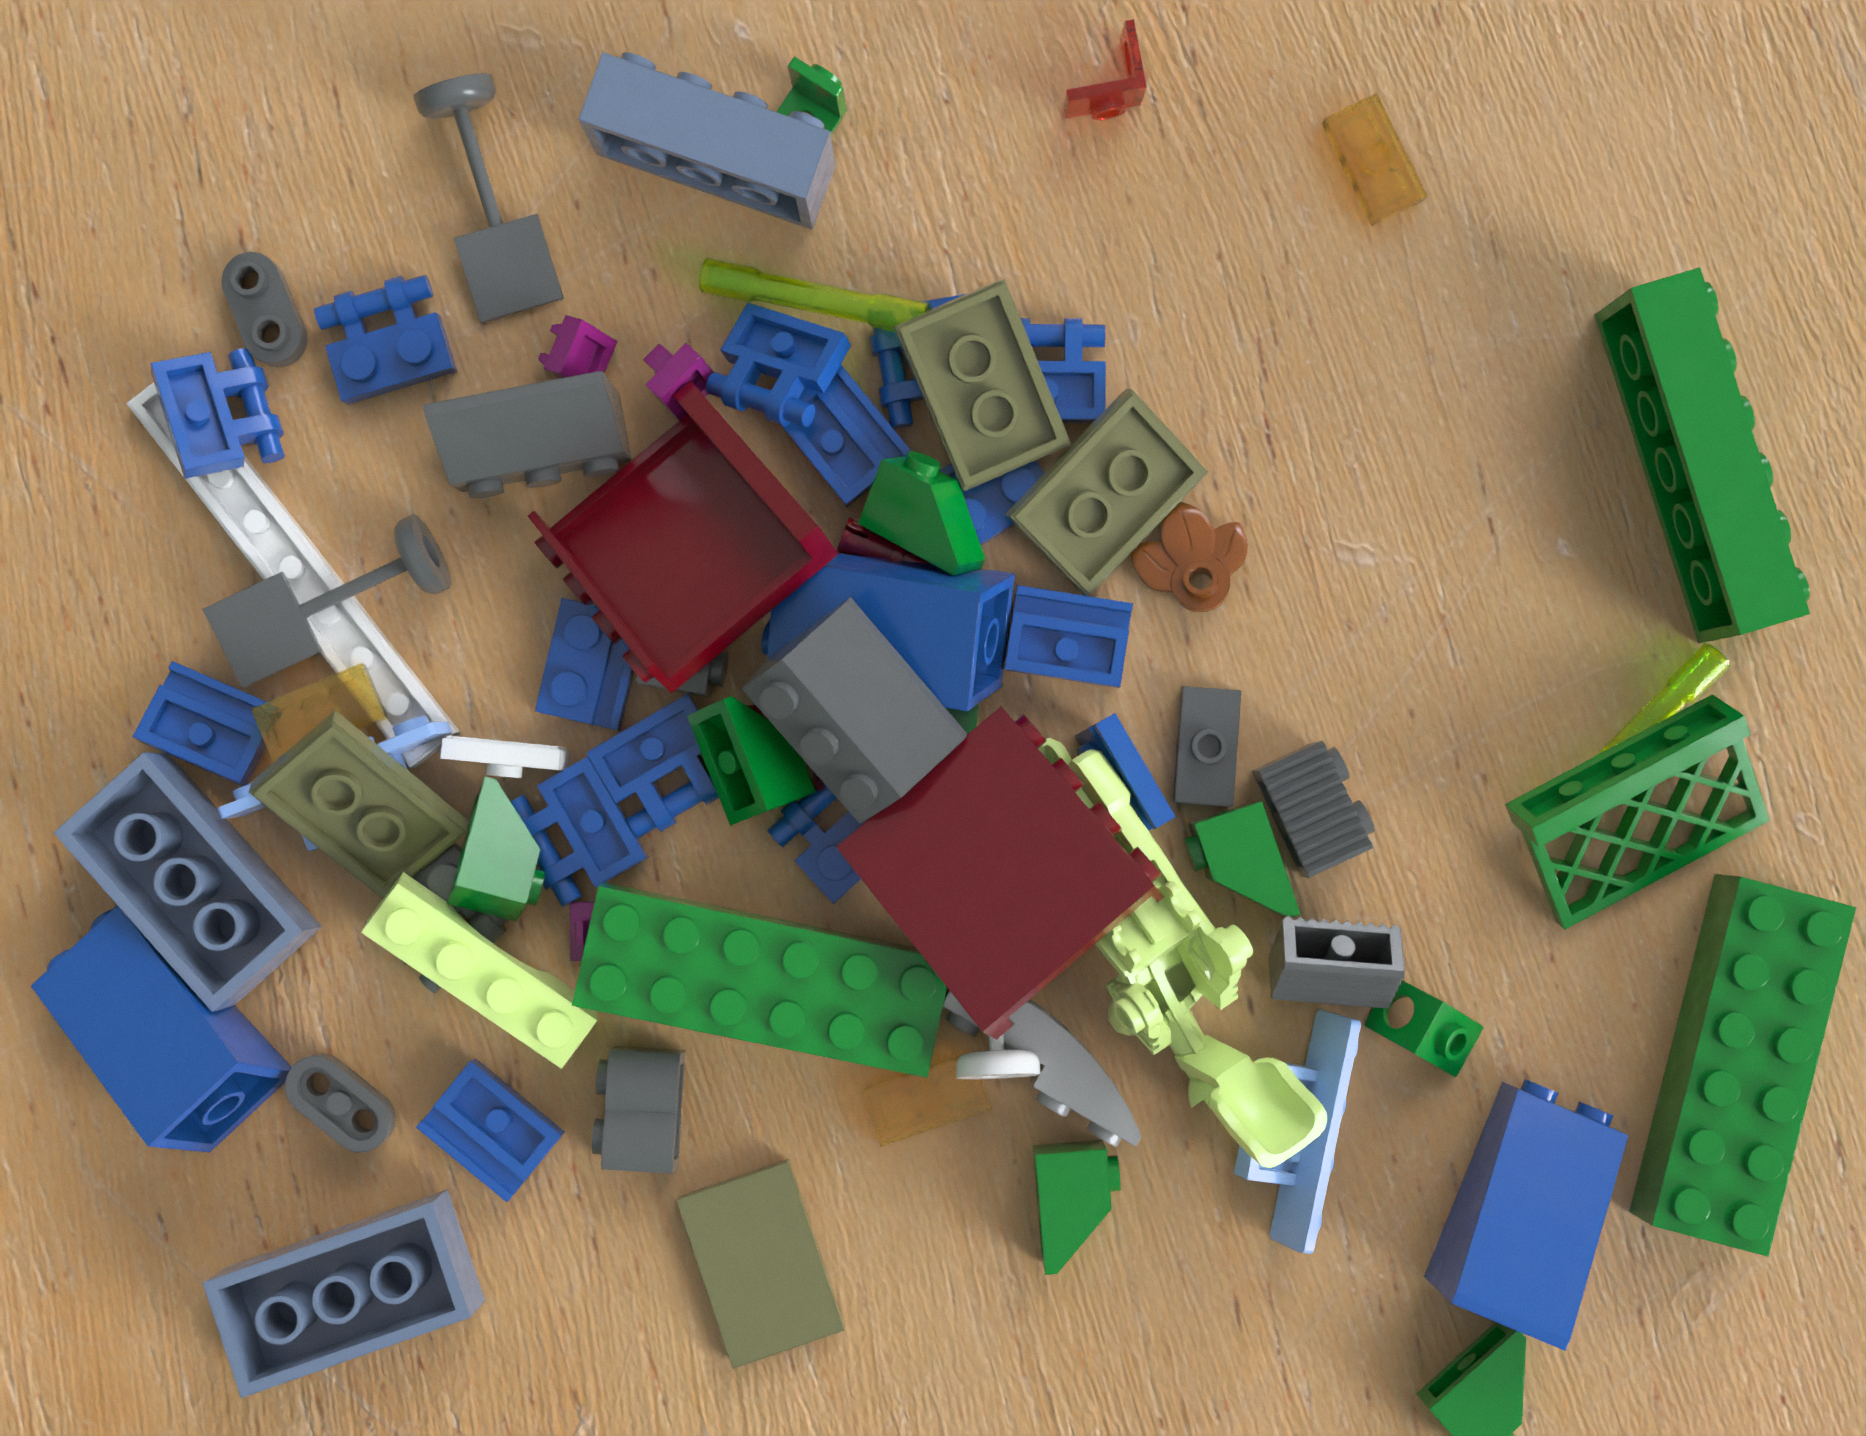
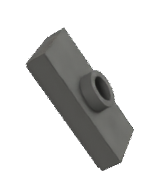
M1181 687L1173 791L1174 803L1233 807L1242 690Z

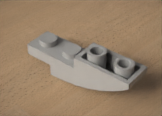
M947 989L943 1007L950 1010L946 1020L962 1031L976 1037L980 1028L950 990ZM1031 999L1028 1000L1010 1016L1015 1024L1004 1033V1050H1028L1038 1056L1040 1075L1031 1076L1030 1078L1032 1086L1040 1091L1036 1100L1061 1116L1066 1117L1070 1109L1091 1120L1086 1129L1115 1147L1119 1145L1121 1139L1136 1147L1142 1137L1130 1109L1109 1075L1092 1053L1066 1026Z

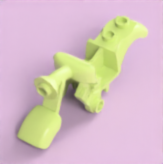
M1046 738V742L1038 750L1051 765L1061 757L1083 782L1084 786L1075 793L1090 809L1099 801L1121 826L1122 830L1114 838L1129 854L1138 846L1162 874L1153 884L1162 893L1164 898L1157 903L1151 896L1095 944L1119 973L1116 978L1105 984L1112 997L1108 1008V1021L1117 1033L1128 1036L1136 1035L1153 1055L1169 1045L1175 1054L1174 1057L1180 1069L1185 1071L1189 1077L1188 1098L1190 1107L1193 1108L1204 1100L1233 1139L1257 1163L1267 1168L1281 1164L1305 1148L1325 1130L1327 1113L1323 1105L1300 1082L1286 1063L1271 1057L1260 1058L1252 1062L1248 1055L1209 1035H1204L1190 1011V1008L1202 995L1220 1010L1238 999V986L1236 984L1241 977V969L1246 966V959L1253 955V949L1248 938L1235 925H1230L1226 929L1223 927L1215 929L1184 886L1155 839L1129 804L1130 791L1101 751L1090 749L1071 759L1061 742Z

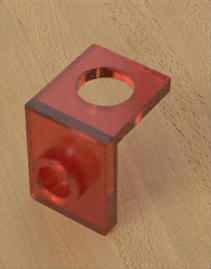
M1134 19L1124 22L1120 38L1127 79L1066 90L1063 106L1065 119L1091 115L1093 120H1108L1121 116L1126 112V108L1142 104L1147 86Z

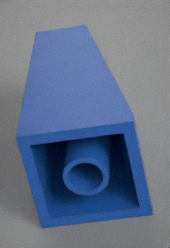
M838 554L771 610L770 621L766 624L762 635V652L764 655H767L768 659L785 644L851 597L944 707L968 712L1002 687L1015 573L980 569L953 576L929 563L898 562L875 557Z
M118 905L114 909L98 916L91 924L90 931L71 949L55 956L49 962L47 971L31 985L32 989L148 1147L210 1153L285 1083L287 1074L291 1069L289 1063L235 1005L212 1012Z
M1524 1079L1521 1089L1502 1082L1424 1277L1451 1304L1566 1351L1629 1135L1611 1127L1613 1115L1580 1101L1575 1111L1555 1104L1558 1092L1527 1079Z

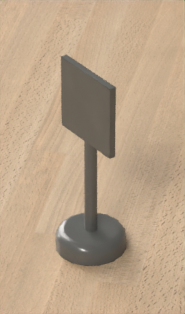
M487 73L471 74L444 80L425 87L414 94L417 110L423 117L440 119L455 116L489 228L454 238L480 323L564 299L539 215L534 214L506 223L502 221L469 116V112L486 106L495 97V83L492 75Z
M415 514L401 519L394 528V539L400 558L305 603L299 604L284 572H280L203 608L241 687L245 688L323 651L307 617L405 571H408L415 583L427 593L438 594L449 589L452 583L447 563L426 524Z

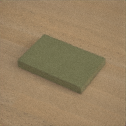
M999 279L893 326L961 490H969L1071 445L1005 279Z
M1125 389L1006 512L1005 516L1082 595L1090 596L1200 482L1208 471L1132 389Z
M336 710L252 781L249 793L381 898L386 896L403 872L412 878L468 831L469 821Z
M789 1159L681 1195L677 1198L676 1201L733 1369L845 1330V1323Z

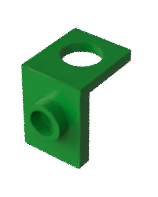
M794 56L787 66L792 89L777 110V113L788 117L792 111L809 113L824 123L823 129L829 130L832 135L847 112L842 83L824 67L818 64L809 66Z
M1401 980V985H1398V991H1395V997L1392 998L1389 1009L1373 1007L1364 1024L1370 1030L1407 1049L1453 1077L1458 1076L1483 1030V1026L1403 980ZM1410 998L1414 1004V1013L1411 1020L1401 1028H1392L1388 1021V1013L1391 1006L1398 999Z

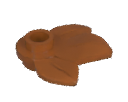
M1179 502L1164 519L1161 530L1162 541L1140 543L1131 552V561L1141 581L1150 589L1173 593L1177 602L1187 610L1208 612L1216 609L1226 600L1230 591V576L1245 562L1248 549L1247 538L1239 522L1227 523L1213 529L1209 519L1200 509L1190 504ZM1204 574L1210 577L1212 582L1204 589H1197L1190 584V580L1195 575Z

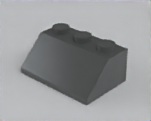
M603 371L423 404L425 417L448 482L461 492L468 491L469 498H486L504 493L503 485L526 481V486L529 488L554 485L561 482L560 474L583 470L585 477L608 475L619 471L618 463L632 460L620 393Z
M851 597L773 653L742 688L859 824L903 797L967 736L965 730Z

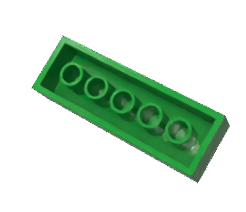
M1700 267L1632 287L1594 314L1698 644L1743 635L1810 614L1807 605L1810 597L1809 584L1802 570L1795 567L1788 545L1791 542L1792 536L1790 524L1785 514L1781 510H1777L1770 488L1773 484L1772 468L1767 457L1763 453H1759L1752 432L1755 426L1754 411L1749 400L1740 394L1734 375L1737 367L1736 355L1731 343L1722 337L1716 318L1719 309L1717 295L1713 286L1709 282L1704 281Z
M1714 875L1629 1210L1631 1214L1654 1227L1769 1257L1856 907L1741 876Z
M600 882L572 1006L928 1078L947 987L919 951L912 946Z

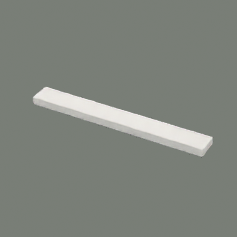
M153 382L126 404L183 476ZM246 457L244 467L185 479L263 580L284 572L299 604L305 603L344 584ZM355 596L307 617L323 650L320 653L387 739L395 737L392 729L395 725L424 715L427 716L429 723L449 722L452 733L448 736H457L461 733ZM446 736L401 753L403 760L410 768H416L442 747V738H446Z

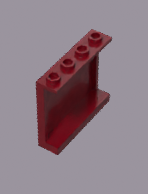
M691 381L672 395L687 415L556 524L550 527L535 511L528 515V518L542 534V536L534 541L539 550L555 568L558 569L561 565H566L570 570V573L563 578L566 585L585 606L594 601L600 609L592 616L596 624L614 644L623 639L630 648L622 655L626 663L645 684L655 677L671 694L839 554L819 526Z
M1002 706L973 729L954 750L903 797L869 818L836 846L838 851L981 1031L996 1040L1015 1024L1010 1018L1015 1011L1152 896L1158 903L1164 898L1162 893L1153 884L1162 875L1138 846L1129 854L1114 838L1122 830L1121 826L1099 801L1090 809L1075 793L1084 786L1078 776L1061 757L1051 765L1038 750L1046 742V739L1024 714L1014 721Z

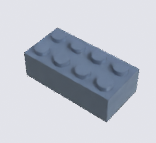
M602 52L578 119L597 155L813 230L836 166L831 133L829 130L823 129L824 123L799 111H792L788 117L768 110V104L765 101L749 93L737 91L731 97L711 90L712 85L708 81L691 73L679 72L676 78L656 71L655 64L633 53L624 52L621 58Z
M143 752L54 832L56 837L212 1012L236 1005L322 928L321 924L227 819H221L217 807L169 754Z
M448 1189L225 1267L203 1282L241 1398L471 1318L485 1302Z

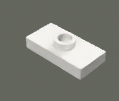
M446 735V738H442L440 759L487 763L486 775L522 778L523 767L565 770L569 767L570 751L567 750V747Z

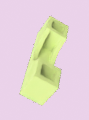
M404 872L369 917L361 932L561 1069L597 1022V1011L572 1006L574 989L551 973L534 969L494 945L471 927L452 905L447 904L445 900Z

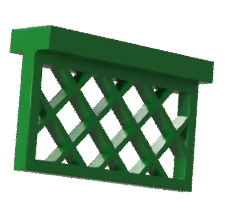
M1711 694L1505 804L1512 823L1523 834L1556 922L1564 930L1770 821L1743 740L1751 735L1743 714ZM1727 748L1729 757L1718 778L1701 773L1708 757ZM1672 776L1680 777L1667 805L1649 800L1657 784ZM1696 782L1713 787L1701 814L1683 810ZM1733 792L1742 795L1747 810L1727 821L1718 820L1717 817L1729 793ZM1620 804L1628 805L1616 832L1597 828L1603 813ZM1644 810L1662 815L1649 842L1631 837ZM1678 819L1695 824L1686 843L1675 849L1666 846ZM1567 832L1576 833L1564 860L1548 855L1545 847L1546 843ZM1592 838L1610 842L1598 869L1580 864ZM1626 847L1644 851L1635 870L1624 876L1614 873ZM1574 875L1593 879L1586 895L1567 905L1564 896Z

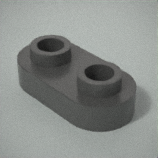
M245 252L235 256L228 262L223 271L222 288L247 350L255 358L272 367H285L295 363L306 349L308 336L283 271L267 256L257 252ZM251 272H257L259 276L257 285L252 289H244V277ZM272 325H279L280 335L278 339L272 343H266L264 340L266 329Z
M324 1053L313 1054L299 1060L289 1070L285 1081V1091L291 1105L345 1149L359 1153L368 1152L383 1144L391 1136L396 1122L395 1111L391 1102L338 1058ZM317 1072L325 1074L329 1079L330 1085L326 1093L317 1091L313 1085V1077ZM361 1109L369 1110L374 1115L375 1125L372 1129H365L359 1124L358 1114Z

